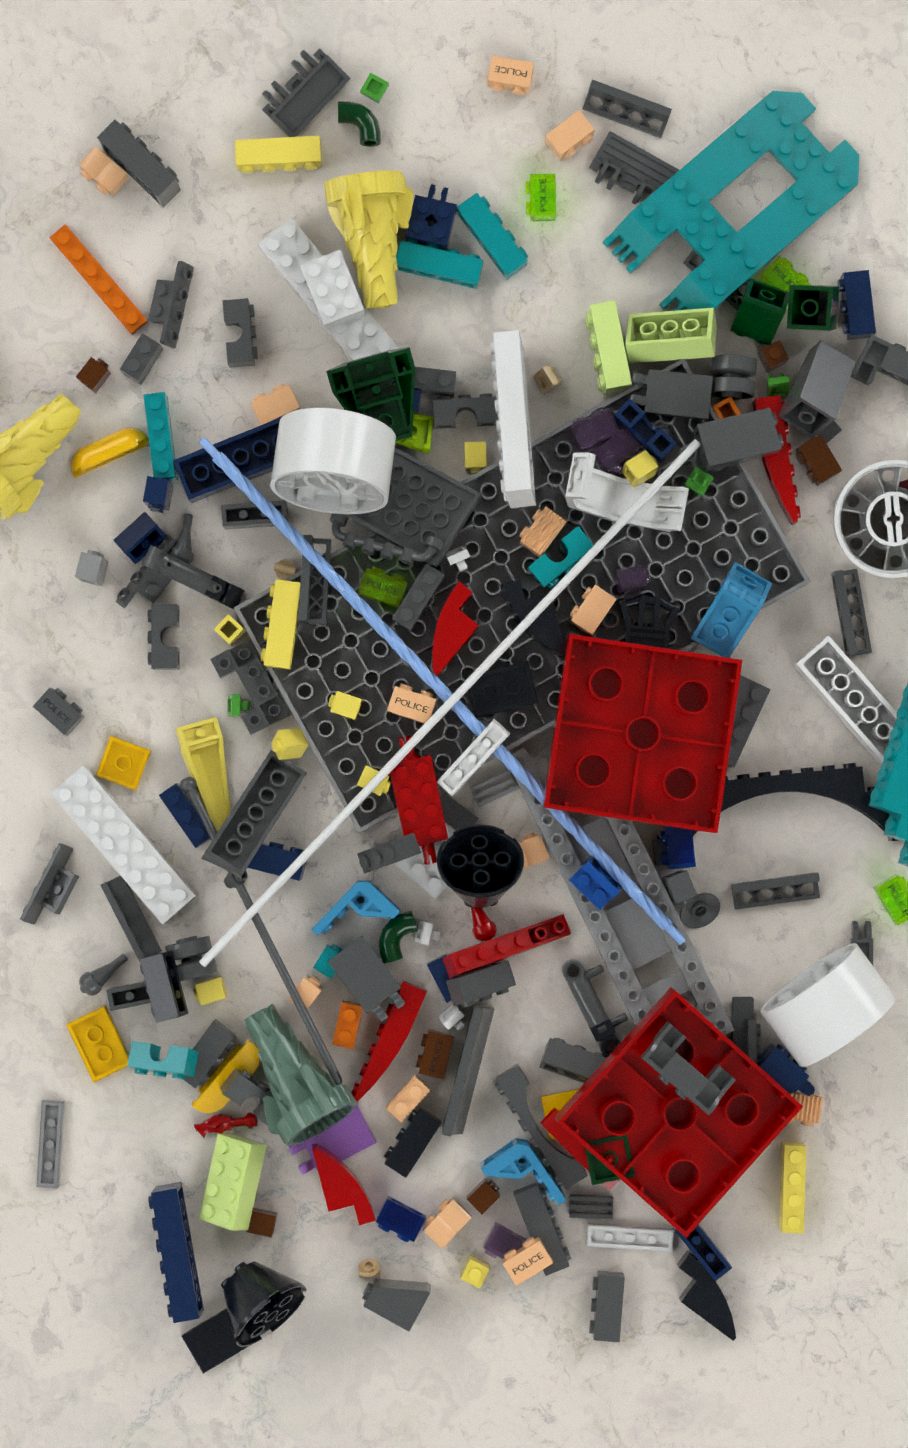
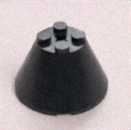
M471 825L456 830L449 839L442 842L437 854V869L440 877L468 907L484 908L497 905L498 900L518 881L524 868V854L518 841L505 834L503 829L490 825Z
M255 1261L249 1264L245 1262L240 1263L234 1269L235 1273L221 1283L233 1339L239 1347H246L262 1340L260 1335L269 1329L272 1332L278 1329L299 1308L305 1298L303 1291H307L302 1283Z

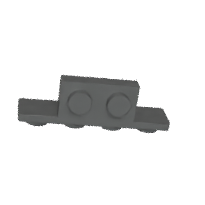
M178 261L174 281L157 280L148 321L152 323L164 324L160 343L174 349L179 339L180 327L194 270L193 266L183 261Z
M167 534V537L156 547L168 553L176 540ZM142 566L139 571H136L131 576V582L127 587L118 593L116 603L126 608L138 592L154 604L172 579Z
M59 843L57 848H55L39 883L33 890L28 904L23 909L20 920L34 925L44 907L60 915L80 877L64 868L73 851L72 847Z
M732 997V1026L734 1028V1031H732V1042L757 1064V1058L761 1057L760 1045H757V1037L761 1035L760 1024H757V1020L754 1019V998Z

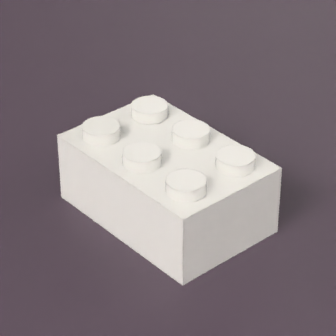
M341 250L300 265L325 330L365 315L363 305Z

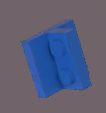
M592 856L569 878V881L599 910L614 898L622 888Z

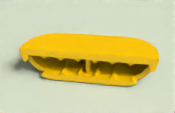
M129 427L81 447L75 452L71 460V472L74 479L150 445L149 437L142 430Z
M246 1040L243 1046L238 1044L210 1075L204 1086L198 1089L200 1095L196 1100L192 1101V1107L203 1113H214L221 1110L230 1101L229 1098L223 1095L220 1087L235 1067L240 1071L245 1069L253 1075L259 1066L260 1058L257 1055L259 1051L251 1041Z

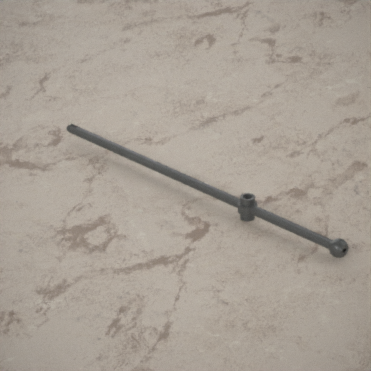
M187 777L181 780L180 788L183 792L189 794L211 840H213L217 830L196 791V780L193 777ZM246 870L241 878L228 872L224 878L226 887L237 889L248 910L253 905V902L243 884L248 877ZM257 912L253 916L252 921L334 1083L339 1085L342 1083V1077Z

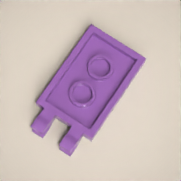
M357 1105L352 1113L333 1127L305 1142L289 1146V1150L293 1156L303 1149H307L311 1159L300 1164L298 1167L303 1175L315 1167L317 1169L312 1144L324 1147L343 1161L375 1144L376 1140Z

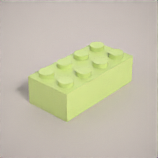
M616 301L592 304L589 306L588 312H586L585 324L586 328L591 330L589 344L590 349L595 350L593 364L595 371L599 370V379H597L599 392L603 391L604 397L620 394L631 388L632 382Z
M714 308L629 314L625 343L629 363L715 357L717 322Z
M217 1134L199 1216L200 1220L232 1231L248 1230L267 1144L236 1134Z

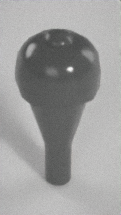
M185 514L182 530L169 553L188 564L192 563L194 557L191 547L190 530L193 519L191 514Z
M121 954L111 963L94 971L84 973L79 979L81 992L90 996L98 994L114 971L128 961L126 955Z

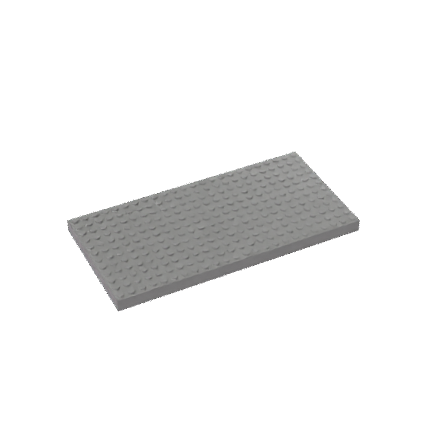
M681 359L661 370L693 374L685 359ZM634 385L531 442L536 506L510 508L509 502L504 501V494L501 491V480L503 478L502 473H500L499 461L461 481L462 484L482 495L477 506L448 549L450 551L462 545L466 546L470 555L469 558L464 559L467 569L459 571L456 563L450 565L445 555L437 568L432 566L443 573L445 578L434 596L427 603L411 632L392 621V617L427 562L413 560L411 565H407L399 560L400 556L394 555L392 560H388L380 556L381 551L375 550L373 555H369L361 550L362 546L358 545L355 546L354 550L342 547L330 554V565L335 572L343 577L356 591L358 596L379 615L381 620L403 640L405 645L433 673V641L442 608L459 581L473 592L460 610L478 624L479 627L438 675V678L449 688L452 694L465 682V677L471 675L519 625L511 613L499 585L520 579L525 600L547 594L555 587L553 586L550 589L547 586L543 589L527 570L539 557L520 544L522 538L519 535L526 526L530 528L534 523L532 517L540 508L543 511L545 507H548L567 521L545 551L547 557L553 562H561L567 557L566 548L562 545L561 540L577 526L595 545L614 525V521L568 507L565 495L573 453H592L596 455L593 468L627 479L622 473L625 462L646 449L621 427L613 417L628 401L631 394L645 397V385ZM711 404L708 420L645 413L646 418L656 428H662L677 444L661 462L657 461L659 467L655 476L644 483L652 484L695 439L693 431L697 424L718 420ZM698 449L663 486L685 487L684 484L696 466L703 470ZM743 462L706 472L713 476L714 479L702 497L689 489L681 531L667 532L626 524L553 600L565 646L569 634L624 642L626 624L618 599L624 598L626 600L640 594H646L649 597L661 595V598L673 604L678 603L681 605L670 627L668 649L688 651L699 645V643L690 638L712 604L715 595L734 562L772 583L760 610L811 582ZM373 532L362 536V538L369 537L381 543H391ZM316 567L312 568V574L317 579L320 578L322 574ZM301 570L284 580L301 582ZM565 572L558 577L559 580L566 575ZM368 579H370L369 582H372V581L375 582L374 584H373V583H368V585H366ZM330 583L328 588L326 625L300 624L298 621L291 670L267 667L344 807L363 789L357 783L365 766L380 771L400 750L398 738L404 737L406 744V736H413L424 725V723L387 712L394 687H400V684L413 687L412 692L420 694L422 690L434 694L433 698L436 699V704L432 715L444 704L435 691L416 674L411 666L395 652L388 642L372 628L365 618ZM319 584L311 589V595L315 600L323 595V589ZM594 585H597L615 597L616 601L593 635L590 636L570 623L573 618L570 616V613L576 604L578 606L582 605L585 600L582 598V595L587 588L590 587L592 589ZM270 588L234 607L260 656L262 648L266 649L267 640H264L265 627H269L270 619L267 618L268 605L272 606L273 597H270ZM312 599L310 601V606L314 603ZM317 605L310 610L309 619H322V610ZM639 605L627 608L631 623L637 626ZM645 605L643 626L652 627L653 605ZM660 607L659 628L664 627L671 613ZM526 631L514 641L487 671L528 661L539 703L477 718L485 727L495 719L510 733L501 743L508 751L554 726L564 657H558L543 648ZM339 691L362 699L356 720L330 712L331 707H328V703L332 694L336 695V692ZM467 691L459 700L474 715L469 691ZM450 709L414 747V752L417 756L431 754L437 782L478 736ZM492 753L482 765L493 760L496 756ZM389 773L388 776H390V778L388 781L392 782L391 775ZM391 783L387 794L382 793L379 796L371 792L349 815L359 833L398 813L393 784ZM437 783V787H438V790H439V789H441L442 787Z

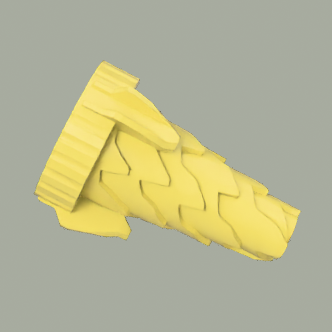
M382 170L350 174L324 182L328 210L333 222L345 239L348 251H350L353 266L356 268L359 290L362 289L364 308L381 309L397 304L398 293L394 271L398 270L396 261L398 249L396 233H398V226L401 229L409 228L414 198L413 191L406 186L405 176L401 171Z
M61 393L49 404L43 405L34 411L26 420H20L10 429L0 433V518L2 520L10 519L15 513L24 514L30 510L40 493L41 487L44 485L42 480H33V476L45 465L46 459L61 446L60 442L78 422V416L81 413L80 409Z

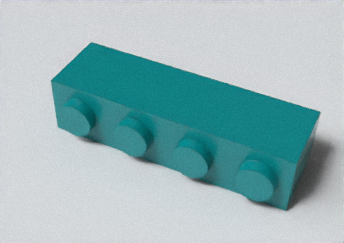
M475 193L456 207V213L505 279L508 280L527 266L528 260L526 258H528V255L522 247L518 248L514 243L516 239L511 231H505L501 225L503 221L499 215L491 212L487 199Z
M412 239L400 240L396 257L398 271L474 289L478 288L483 268V260L478 255L468 254L465 256L459 254V251L454 249L444 251L433 244L423 246Z
M165 392L144 394L153 477L168 479L169 481L178 480L177 469L173 462L175 460L168 396Z

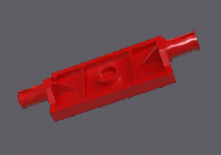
M406 736V741L408 742L412 736ZM404 737L398 738L400 749L405 745ZM413 748L390 772L403 836L415 834L417 843L422 848L424 864L428 865L430 864L429 855H431L432 864L437 862L434 843L447 840L448 835L431 754L417 756Z

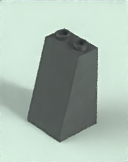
M820 340L809 350L778 417L814 438L836 419L856 361Z
M766 408L697 424L693 435L701 444L698 452L703 470L710 472L779 453L782 449L781 446H783V439L780 433L777 434L775 425H778L775 413H771V409Z

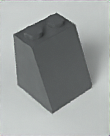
M375 1278L372 1284H367L363 1292V1307L410 1331L430 1295L431 1284L427 1282Z

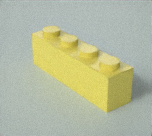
M320 136L235 140L236 167L238 171L245 174L253 173L254 170L274 172L275 169L295 171L296 168L316 170L318 167H322Z
M276 579L275 584H271L270 597H273L272 606L268 605L267 618L270 619L269 627H265L264 640H267L266 649L262 648L261 661H264L265 667L291 670L298 623L300 582Z
M781 1142L779 1230L782 1233L804 1234L806 1145L804 1143Z

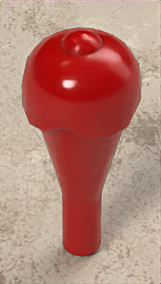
M471 907L473 936L481 942L491 940L497 932L495 923L490 920L483 908Z

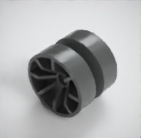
M733 354L712 357L711 373L721 377L713 378L711 396L722 399L732 397L733 400L753 398L755 395V381L748 379V377L756 375L757 359Z
M196 935L176 940V944L165 946L166 952L173 951L175 960H182L181 964L176 965L180 981L218 972L215 958L206 967L199 962L202 959V954L207 953L212 948L210 936L197 938Z

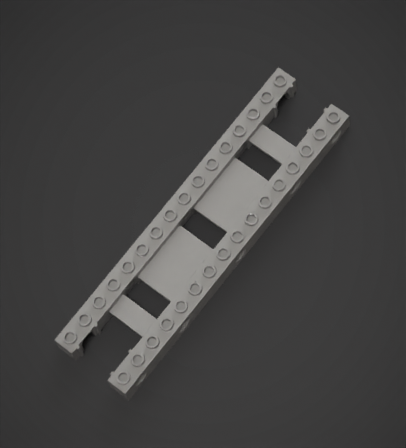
M525 748L511 753L522 767L542 785L540 781L542 778L541 776L538 777L529 758L530 753H527ZM514 776L634 1025L636 1026L667 990L672 987L680 995L690 991L696 1003L694 1005L695 1008L701 1011L702 1015L724 1035L734 1031L633 822L601 817L582 826V828L628 876L632 874L635 876L641 891L659 907L662 913L672 921L671 924L686 939L681 945L665 929L662 930L632 898L604 912L603 908L599 910L569 881V878L591 855L578 843L572 834H566L563 826L555 819L548 809L542 808L543 805ZM671 952L679 965L680 971L642 989L633 970Z

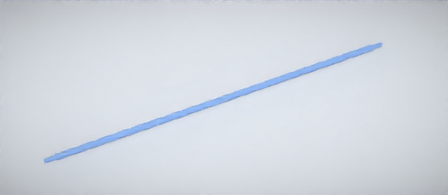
M205 437L201 439L199 444L213 457V462L224 471L233 483L248 496L256 507L271 520L279 531L294 544L302 555L318 569L325 579L341 593L349 604L365 618L372 628L388 642L395 652L411 666L416 674L445 703L452 695L449 688L428 669L426 664L405 645L403 640L358 596L356 591L343 577L335 572L333 567L320 553L311 547L297 529L288 523L274 505L264 498L250 480L241 474L227 456L219 452ZM460 700L451 708L476 736H479L486 728ZM500 744L493 754L505 764L508 770L543 805L545 792L543 786ZM546 808L662 930L665 929L679 945L686 940L659 907L639 889L636 883L615 864L613 859L592 840L589 834L566 811Z

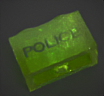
M530 174L529 181H525V194H529L530 202H526V215H530V222L555 221V174Z
M780 256L760 277L763 283L789 292L790 285H811L808 283L809 279L803 273L795 271L792 268L793 264L788 259H782Z
M374 566L372 569L366 568L358 591L359 595L399 608L408 586V582L404 581L405 577L394 573L392 576L384 574L385 570Z
M893 875L873 887L894 925H900L908 920V882L904 877L900 878L899 875Z

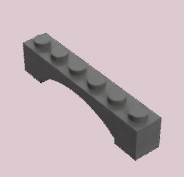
M516 1064L496 1077L498 1083L495 1084L497 1090L501 1095L505 1094L509 1099L506 1104L512 1113L517 1112L521 1118L518 1120V1123L524 1132L528 1130L532 1138L529 1140L535 1150L540 1148L544 1156L541 1159L547 1168L552 1167L555 1175H553V1178L558 1186L563 1185L567 1190L588 1175L583 1166L573 1156L571 1157L554 1147L536 1126L530 1114L526 1098V1086L529 1085V1081L519 1065Z

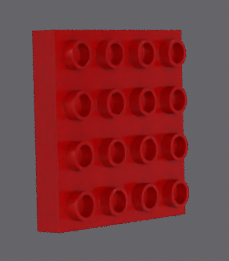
M569 634L567 636L542 808L718 833L743 660Z
M670 987L554 1118L558 1124L687 1238L803 1106L676 990ZM667 1021L686 1037L675 1051L706 1077L712 1068L718 1064L736 1079L710 1115L705 1113L688 1097L685 1100L674 1092L676 1087L671 1083L668 1086L658 1078L660 1073L640 1057L655 1040L653 1037ZM627 1134L632 1160L628 1163L623 1139L593 1146L588 1141ZM611 1150L618 1155V1163L616 1166L613 1165L616 1161L615 1155L612 1153H607L605 1156H603L602 1154L605 1151ZM633 1166L635 1176L627 1178L625 1174L629 1173V1169Z

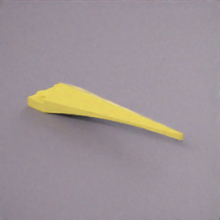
M217 717L177 727L175 731L181 747L180 752L191 777L196 780L197 792L218 832L230 814L231 809L223 736Z

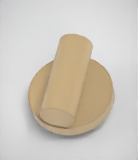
M288 559L280 560L274 566V571L281 580L295 574L297 569L295 564Z
M374 1259L363 1260L358 1266L359 1278L380 1277L379 1263Z

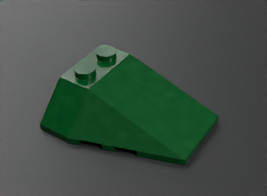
M410 347L383 351L345 362L326 371L332 393L344 410L360 413L381 421L393 430L396 435V441L412 437L416 368Z

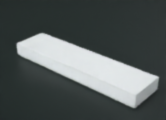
M494 719L438 779L437 783L453 796L510 733Z
M587 1223L586 1246L673 1252L674 1230Z

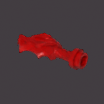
M252 1112L240 1118L228 1117L227 1114L222 1116L223 1114H215L210 1119L203 1121L204 1123L194 1124L196 1132L198 1131L205 1138V1135L208 1133L223 1134L224 1131H231L233 1127L246 1126L249 1129H253V1127L257 1126L258 1122L255 1113L252 1114Z

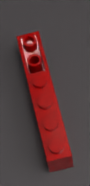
M780 395L755 398L752 402L753 411L770 408L771 413H775L778 425H775L777 434L780 433L783 439L782 449L779 453L761 458L776 499L789 523L794 525L801 518L800 507L796 506L795 503L798 492L797 486L793 485L792 477L795 476L794 465L790 464L789 456L792 455L791 444L787 443L786 435L789 434V427L787 422L778 417L785 401H781Z
M562 914L451 953L442 960L451 979L571 935L565 916Z
M404 980L402 985L399 984L401 988L397 990V993L404 1000L405 1004L398 1009L395 1004L389 1003L385 1012L388 1015L386 1023H381L376 1033L377 1036H380L377 1044L372 1043L367 1054L371 1056L369 1063H364L359 1075L363 1076L360 1084L355 1083L351 1093L356 1102L374 1086L400 1051L411 1031L427 990Z

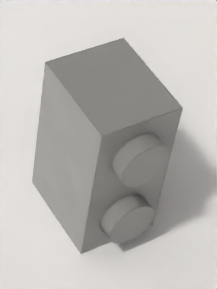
M88 550L87 553L81 552L75 577L82 582L102 586L108 561L99 552Z

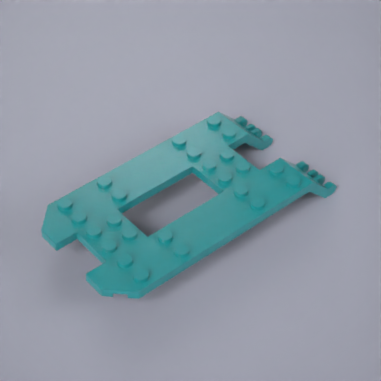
M770 92L632 210L617 228L603 240L602 243L605 247H610L617 238L622 241V244L612 251L615 257L626 247L628 248L618 258L620 263L626 261L632 253L637 258L626 267L630 274L638 269L655 249L675 231L698 254L703 262L689 273L659 304L663 310L667 309L674 300L679 306L672 311L714 308L715 310L858 185L859 154L846 140L829 152L802 122L815 112L816 107L803 93ZM769 151L796 182L742 229L736 232L711 205L710 201Z

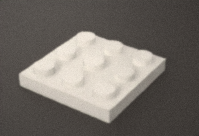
M445 822L449 839L455 830ZM443 841L434 843L436 857ZM419 846L420 854L395 864L436 899L447 885L439 875L437 862L432 864L431 855H429L430 864H424L422 848Z

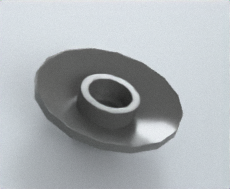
M701 893L693 897V902L683 905L680 911V919L685 926L701 928L711 923L718 916L720 902L711 893Z

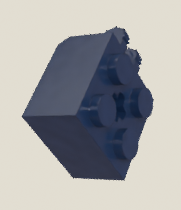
M434 184L430 185L428 197L415 195L409 228H407L405 235L406 239L415 240L419 245L423 246L433 244L438 246L440 250L447 251L457 204L446 202L449 188L444 187L442 189L441 200L433 199L436 192V185ZM433 220V226H428V221Z
M770 1043L761 1054V1057L757 1058V1065L789 1093H796L799 1090L806 1096L810 1097L813 1095L815 1087L807 1080L809 1078V1075L805 1072L807 1068L800 1067L795 1059L791 1060L789 1058L791 1054L781 1045L777 1044V1046H774Z

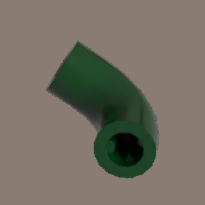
M338 101V123H350L357 126L359 129L360 145L366 147L380 145L381 132L379 123L371 110L359 103Z
M412 911L399 914L395 918L390 919L383 927L379 938V953L384 964L402 959L401 939L409 933L418 931Z

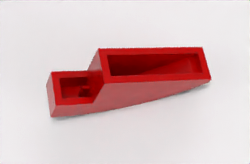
M460 581L447 598L436 625L432 652L433 671L437 677L479 627L478 624L460 610L473 593Z
M554 1107L540 1124L589 1171L584 1146L557 1123L554 1116L559 1110ZM620 1180L602 1183V1185L610 1191Z
M312 1144V1151L328 1212L354 1205L359 1225L376 1221L370 1199L356 1175L333 1153L318 1144Z

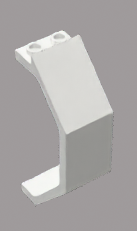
M573 453L565 495L568 507L616 522L652 485L642 483L633 488L627 479L593 468L596 455L592 453ZM662 486L626 524L667 532L681 531L689 489L678 486Z

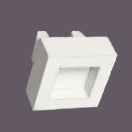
M465 545L446 552L445 556L450 565L456 563L459 571L467 569L464 559L469 558L470 555Z
M419 920L417 925L418 931L415 933L414 941L429 945L430 939L439 941L440 932L432 930L433 924Z
M452 1004L439 1016L442 1024L448 1030L452 1026L458 1031L465 1027L461 1020L464 1014L457 1005L453 1006Z

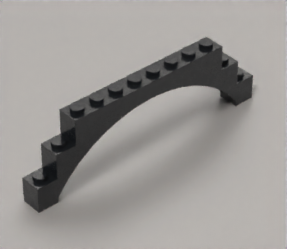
M856 763L843 764L841 769H835V765L822 766V771H814L813 767L800 768L801 773L793 774L792 769L780 770L779 775L771 776V772L758 773V777L750 778L749 774L736 775L737 779L728 780V776H726L721 812L742 801L776 792H800L831 798L846 804L865 815L883 831H885V823L889 818V813L869 806L871 793L875 787H867V792H865L862 766L856 767ZM672 827V830H680L677 831V835H674L676 831H673V838H670V834L657 835V839L652 840L655 865L677 864L678 857L676 852H682L697 831ZM888 836V841H899Z

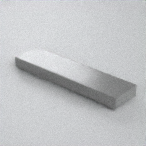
M42 1100L36 1187L59 1188L65 1101Z

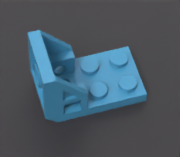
M734 562L715 595L712 604L690 639L722 657L730 658L761 609L772 583Z
M357 881L311 930L317 935L321 932L325 935L335 925L332 923L333 919L336 916L340 919L349 910L347 905L351 906L360 916L395 918L401 909L371 881ZM361 896L365 899L362 904L357 901Z
M515 1138L480 1162L481 1170L486 1176L521 1179L533 1171V1175L539 1184L544 1182L546 1185L545 1192L552 1202L557 1201L560 1205L566 1201L564 1192L558 1186L528 1140ZM523 1158L525 1162L520 1163L519 1160Z

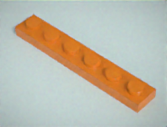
M66 224L49 237L131 335L148 322Z

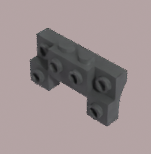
M871 334L857 360L851 377L869 386L878 371L908 385V351H906V348L897 343L893 345Z
M250 640L210 659L221 679L236 671L255 708L241 715L250 735L290 716L278 694L280 691L274 680L271 681L267 674L269 673L268 668L264 666V661L261 662Z
M667 1021L653 1037L655 1040L640 1057L660 1073L658 1078L667 1086L670 1083L676 1087L674 1092L685 1100L688 1097L705 1113L710 1115L736 1079L718 1064L712 1068L706 1077L675 1051L686 1037Z

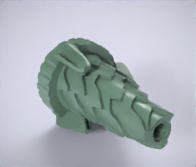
M274 1004L255 1012L245 1019L248 1032L260 1051L257 1055L263 1064L264 1073L270 1083L269 1086L273 1097L266 1095L262 1098L270 1133L280 1135L284 1144L294 1146L323 1133L356 1109L358 1103L346 1084L336 1085L331 1075L322 1069L318 1060L313 1055H310L301 1041H298L288 1022H283Z

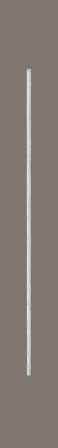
M696 439L689 444L199 961L201 965L206 967L701 446Z

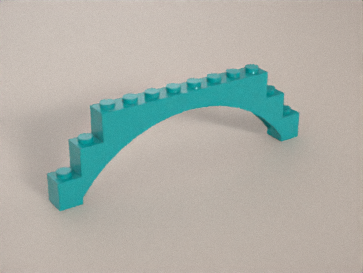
M907 683L903 691L900 708L897 710L894 728L890 732L888 747L883 755L882 766L877 773L876 785L871 793L869 804L871 807L890 814L885 823L884 835L904 842L900 850L898 863L908 867Z

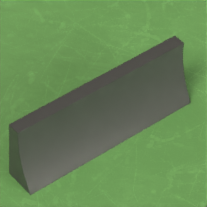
M270 750L201 859L241 878L307 772L286 759L279 760L276 753Z
M477 1004L473 1005L442 1127V1135L450 1137L451 1135L463 1134L495 1010L493 1008Z

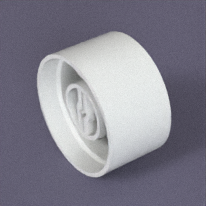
M307 408L289 412L279 422L270 487L283 500L320 512L363 514L382 509L388 503L396 435L390 427L381 421L352 411L333 408Z
M904 460L881 461L857 472L842 488L834 509V530L844 553L855 565L868 573L880 577L901 578L908 576V559L904 548L908 547V535L902 539L901 525L904 518L900 512L899 497L908 501V490L899 487L902 468L908 469V461ZM887 469L892 470L895 475L891 482H886L882 478L883 472ZM875 471L881 489L873 492L867 498L853 485L864 475ZM853 494L858 497L859 503L857 506L849 507L847 505L846 499L849 495ZM890 496L892 497V509L894 512V516H898V520H896L894 524L895 541L893 534V525L891 522L887 521V517H891L892 513ZM881 499L884 501L882 521L886 526L887 541L879 538L874 533L870 524L871 511ZM841 510L860 513V531L843 537L840 521ZM855 537L860 538L863 543L862 547L858 550H854L850 546V541ZM871 544L879 549L886 550L883 570L872 567L859 559ZM894 555L900 556L902 560L901 565L896 568L892 567L889 563L890 558Z
M853 943L829 954L799 974L773 995L760 1012L799 1066L805 1067L828 1057L860 1036L889 1011L895 1003L896 997L859 946Z

